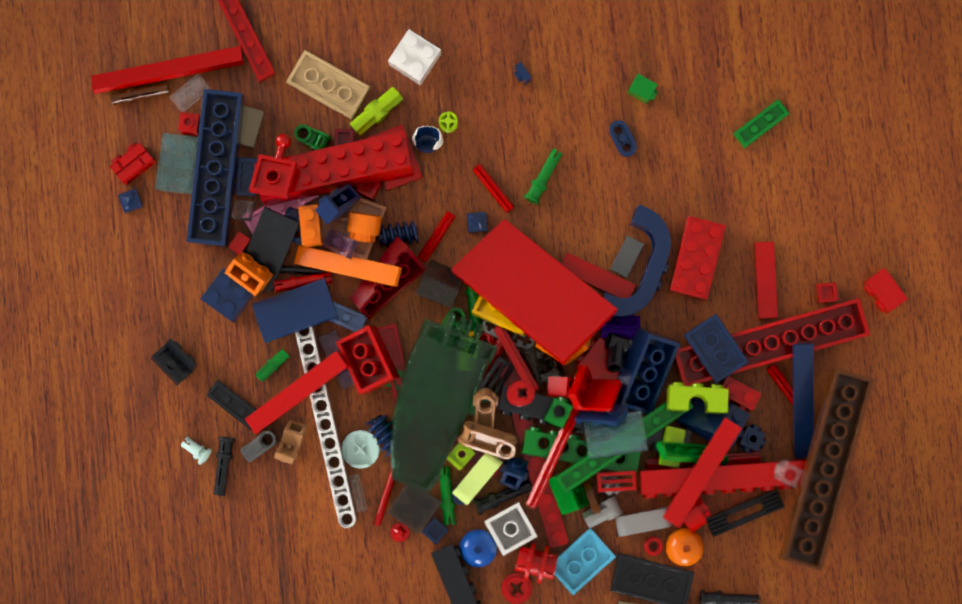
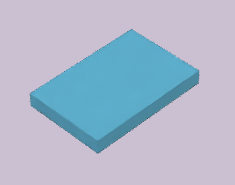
M590 528L558 556L554 575L574 595L616 556Z

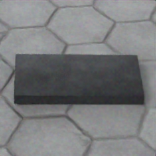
M268 207L263 208L245 254L252 256L254 261L268 268L269 272L273 274L264 289L272 292L274 288L273 281H277L300 222Z
M619 553L610 591L659 604H687L694 572Z

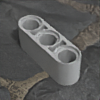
M668 507L616 517L618 536L672 527V523L662 518Z

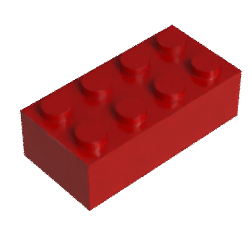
M692 216L686 218L668 292L701 301L708 300L726 225Z

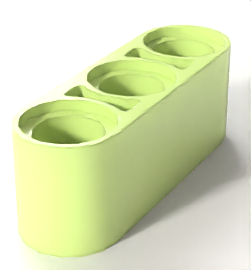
M485 453L453 491V494L464 504L468 505L503 462L498 457Z

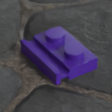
M631 315L625 318H610L601 327V338H607V335L611 332L633 340L637 328L640 327V316Z

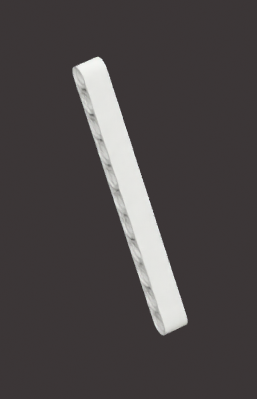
M313 326L309 327L310 331L306 336H302L300 331L295 332L305 374L309 371L308 367L311 363L318 365L321 362ZM308 344L314 347V351L310 355H306L304 352V348ZM325 384L320 392L312 393L310 399L338 522L342 527L350 528L356 523L357 515L327 384ZM321 400H324L327 404L324 411L317 409V403ZM324 419H328L331 422V427L328 430H324L321 427V422ZM328 438L335 440V447L332 449L327 448L325 445ZM332 457H337L340 460V464L336 468L330 465ZM338 475L344 479V484L340 487L334 483V478ZM344 494L348 497L347 505L339 503L338 498L340 495ZM348 513L353 517L351 524L343 522L344 514Z

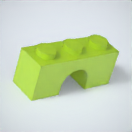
M674 382L673 385L667 387L666 411L686 412L689 410L690 399L698 397L705 403V413L726 414L728 413L729 389H723V385H711V388H705L704 384H692V387L684 386V383Z

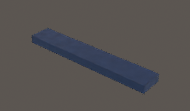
M799 343L792 344L793 457L807 458L814 434L813 344Z

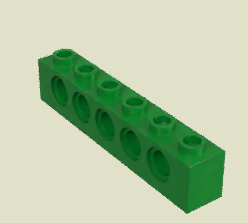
M530 427V430L524 431L520 453L547 458L559 432L549 431V434L541 433L542 429ZM570 435L566 442V450L561 453L558 461L575 464L602 444H598V440L587 438L586 441L579 440V436ZM541 438L547 440L548 444L545 449L539 447L538 442ZM579 445L585 449L583 456H579L576 452ZM634 447L622 455L621 463L618 464L613 461L603 470L613 472L635 470L637 475L640 452L635 451Z

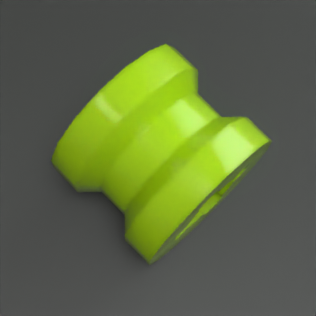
M448 111L441 114L439 117L441 130L446 133L456 130L458 119L453 112Z

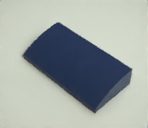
M325 278L252 304L265 343L338 317L329 285Z

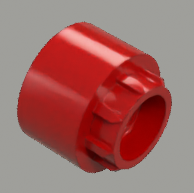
M700 497L683 521L684 526L689 528L691 534L707 523L706 519L711 515Z

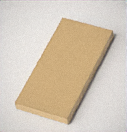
M306 50L302 53L286 81V84L350 120H353L371 88Z

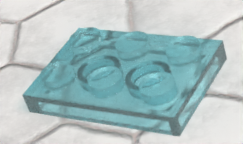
M163 133L155 190L192 195L198 137Z
M641 411L629 413L618 427L605 424L593 425V422L583 421L589 459L648 450Z

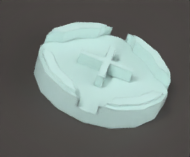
M353 431L347 435L342 443V456L352 467L360 469L369 467L379 457L380 446L377 445L378 440L377 438L374 439L373 434L368 431Z

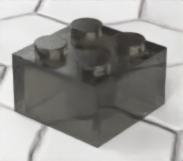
M409 480L387 513L417 534H420L442 501L412 480Z

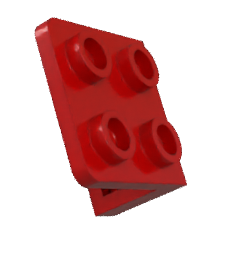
M580 365L578 372L574 376V382L571 388H569L568 397L571 399L575 410L611 411L622 384L620 380L593 379L588 366Z

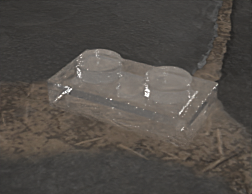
M196 74L172 94L169 99L181 112H184L203 96L204 89L211 88L199 74Z

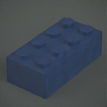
M638 327L625 358L624 369L617 378V380L621 381L622 386L615 402L642 413L649 414L652 412L680 343L668 336Z

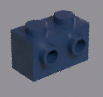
M347 184L342 188H336L329 196H323L318 201L320 205L315 211L328 225L349 212L361 199V196L350 184Z

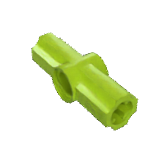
M392 86L379 99H374L365 107L364 112L350 123L351 127L361 137L372 126L382 122L389 115V112L403 101L402 96Z

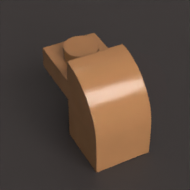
M289 419L274 458L284 463L293 464L301 449L308 425Z

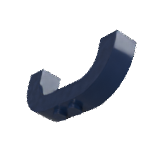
M640 204L636 207L629 225L642 230L648 235L652 244V251L637 291L633 296L618 298L608 293L602 295L603 298L617 308V312L611 318H625L643 309L651 301L655 291H659L662 285L661 275L666 273L669 263H667L671 248L669 230L657 213Z

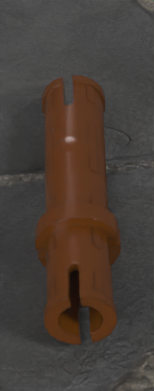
M166 82L134 90L130 88L124 92L112 93L110 96L112 104L115 106L127 102L132 104L137 100L169 95L170 92Z

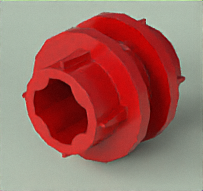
M532 542L531 548L520 546L515 571L525 573L524 580L528 581L529 574L538 576V584H541L542 578L553 580L558 555L548 553L550 546L546 545L544 552L535 550L536 543Z

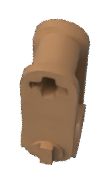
M483 388L476 394H473V406H476L475 423L494 429L495 407H498L499 396H496V393L489 388ZM488 399L490 402L484 403L481 400Z
M466 421L464 423V431L458 438V442L463 446L502 459H510L515 455L516 443L518 441L516 436L475 422Z

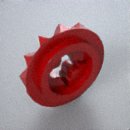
M511 573L504 579L501 590L508 602L521 604L530 598L532 583L529 578L528 581L524 580V574ZM522 581L520 589L523 594L515 592L511 595L513 587L510 583L517 585Z

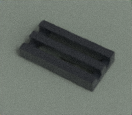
M498 355L479 384L478 389L484 388L499 363L502 362L487 386L489 389L493 387L507 365V371L494 389V393L497 395L515 368L514 365Z

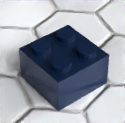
M223 268L203 294L201 300L235 323L254 295L226 275V269Z

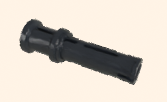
M218 436L220 443L219 450L216 453L218 464L213 494L225 496L229 463L233 458L232 448L236 438Z
M526 480L520 484L518 490L509 487L495 494L490 492L487 496L478 500L475 498L473 501L479 515H482V512L486 510L496 509L499 506L498 504L531 492L532 488L529 481Z
M700 590L699 604H759L757 601H751L759 600L758 594H723L720 590L716 592Z

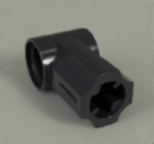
M610 332L604 345L605 349H607L606 367L610 372H621L624 369V359L629 347V338Z

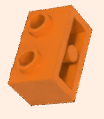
M244 252L236 256L225 271L226 275L254 296L265 289L273 276L268 268L258 264L252 256Z

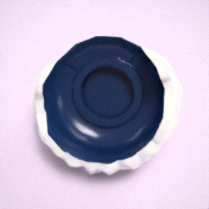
M427 125L426 127L422 126L416 129L412 142L419 151L432 153L442 146L443 137L438 128Z

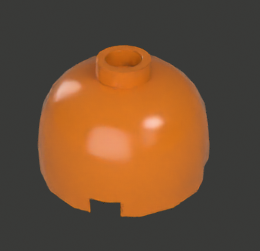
M678 528L668 535L665 551L667 557L673 563L679 566H691L701 559L704 552V543L696 531L691 534L689 528Z

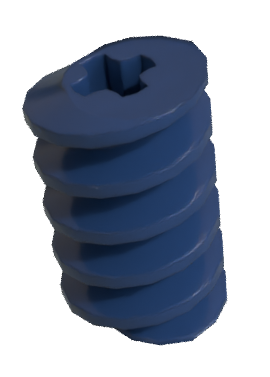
M404 221L402 227L396 222L394 228L391 223H388L387 229L381 224L379 235L381 248L383 243L388 248L397 236L404 243L407 240L412 245L413 239H415L417 244H419L417 226L414 221L410 222V226Z
M388 414L379 415L365 424H372L369 432L376 431L373 438H380L377 445L384 444L381 452L388 451L384 457L397 451L404 444V441L397 442L400 434L393 435L396 428H389L392 421L385 422Z

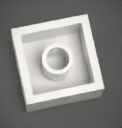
M408 29L389 58L388 63L389 66L421 86L439 59L441 49Z
M519 502L484 521L502 556L537 537Z

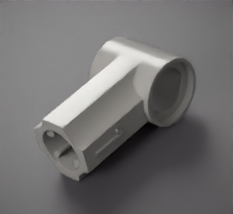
M612 496L599 503L600 513L593 514L592 509L582 513L590 529L605 520L609 521L623 514V511L616 497Z

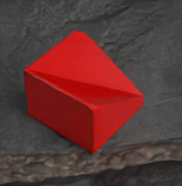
M237 232L228 248L240 254L249 243L250 238L241 232Z

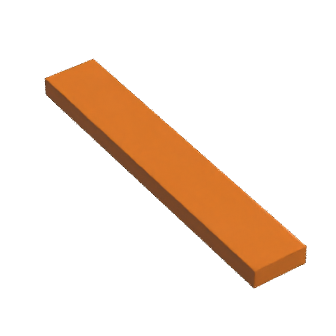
M298 245L294 261L296 265L395 287L398 286L402 268L300 245Z

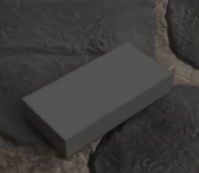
M627 235L609 270L627 278L644 244Z

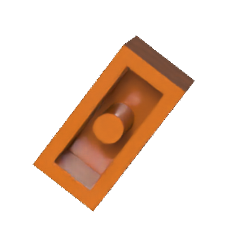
M318 205L298 206L301 241L304 247L324 246L321 217L315 211Z

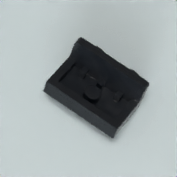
M171 338L151 356V360L177 386L191 375L197 367L193 357L187 355L182 350L181 345Z

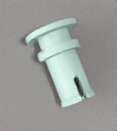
M189 436L186 437V442L183 441L181 447L194 455V459H199V465L203 464L209 458L212 449L205 450L203 445L200 446Z

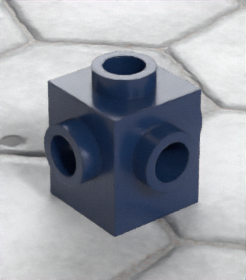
M753 424L750 427L744 426L737 438V444L741 445V450L752 453V451L758 452L759 449L762 450L766 442L765 434L761 432L762 428ZM751 435L756 437L754 443L749 440Z
M514 456L508 462L504 461L500 470L503 473L500 484L518 490L521 481H526L529 473V470H526L528 462Z

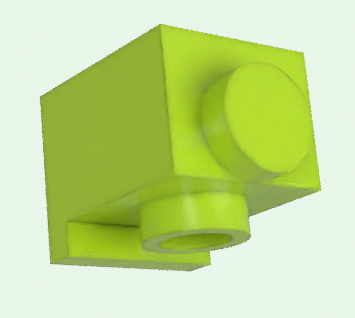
M458 443L446 459L460 471L475 455V452L473 451L474 449ZM459 451H465L466 455L464 458L458 456Z

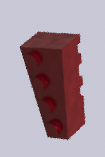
M398 236L378 261V263L402 268L398 286L363 280L350 297V300L368 320L372 319L426 270L424 265Z

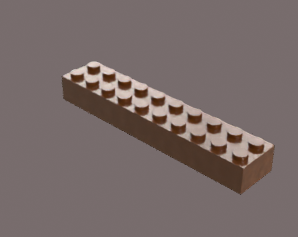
M838 368L831 369L779 559L822 571L875 379Z

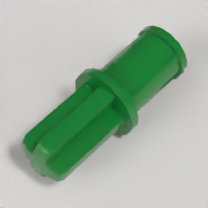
M281 349L272 359L267 360L268 362L255 374L256 377L264 382L274 371H278V368L290 356Z

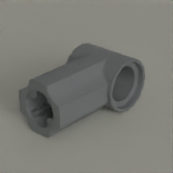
M273 430L262 432L258 437L241 448L240 451L244 458L251 463L278 443V435ZM266 434H270L273 437L272 444H267L264 441Z

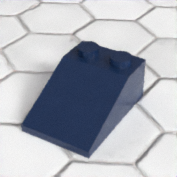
M692 397L690 402L694 407L681 415L677 422L709 442L724 418H727L743 429L750 414L729 402L728 413L726 414L705 413L704 401L698 397ZM740 431L739 434L737 435V437H736V439L734 440V442L732 443L731 447L734 446V444H735L737 438L739 437L741 431Z

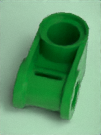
M304 124L297 126L294 131L296 140L313 151L326 148L328 141L332 140L330 135ZM301 130H306L309 134L307 138L301 139L298 137V133Z

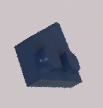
M615 402L611 411L581 410L574 419L577 424L587 421L593 422V425L605 424L618 427L629 414L628 408Z

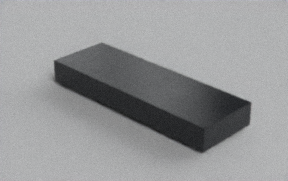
M217 380L206 396L248 429L252 430L245 418L256 411V409Z

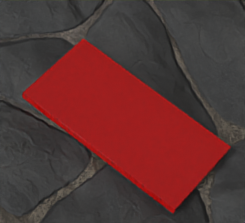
M505 219L451 269L455 276L563 365L617 312L615 306Z

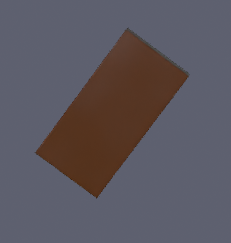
M590 478L582 483L593 514H597L601 510Z

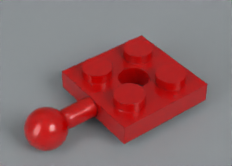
M280 134L276 138L278 148L275 157L259 154L249 191L287 200L297 163L283 159L285 149L291 145V138L287 134ZM277 173L278 178L275 181H269L268 177L270 174Z

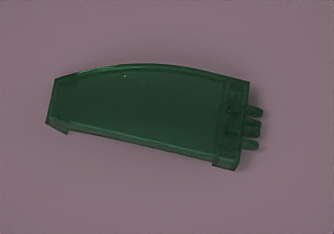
M453 312L449 314L445 325L427 318L424 319L403 372L393 416L391 439L392 479L427 492L433 488L442 476L440 471L473 403V394L477 393L489 364L491 365L498 348L495 344L480 339L484 327L482 323L476 326L473 335H469L473 326V320L468 319L466 322V317L461 316L456 328H452L456 316Z

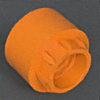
M349 212L347 232H350L349 238L354 241L373 243L376 236L380 235L382 216Z

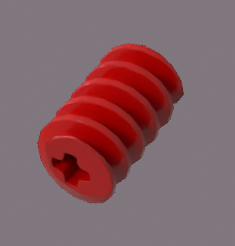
M517 381L509 386L507 399L514 406L527 405L534 398V387L527 381ZM523 390V396L519 398L517 396L519 394L518 391Z

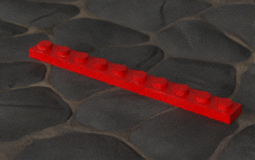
M507 365L505 366L504 370H503L502 373L500 374V378H502L503 375L505 374V372L507 371V369H508V366H507ZM515 368L503 386L509 387L513 383L521 381ZM512 413L514 426L520 446L522 447L524 431L530 430V427H535L533 418H531V421L519 419L520 415ZM523 454L524 460L528 462L527 470H529L528 474L532 487H534L545 464V459ZM548 481L538 503V508L551 549L568 544L569 541L557 501Z

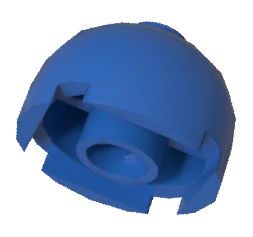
M483 529L468 531L459 543L461 558L472 567L481 568L489 565L497 554V544L490 532Z

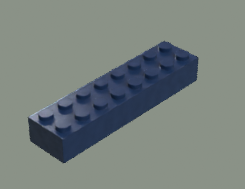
M210 89L203 90L186 239L188 243L228 247L245 96L242 93Z

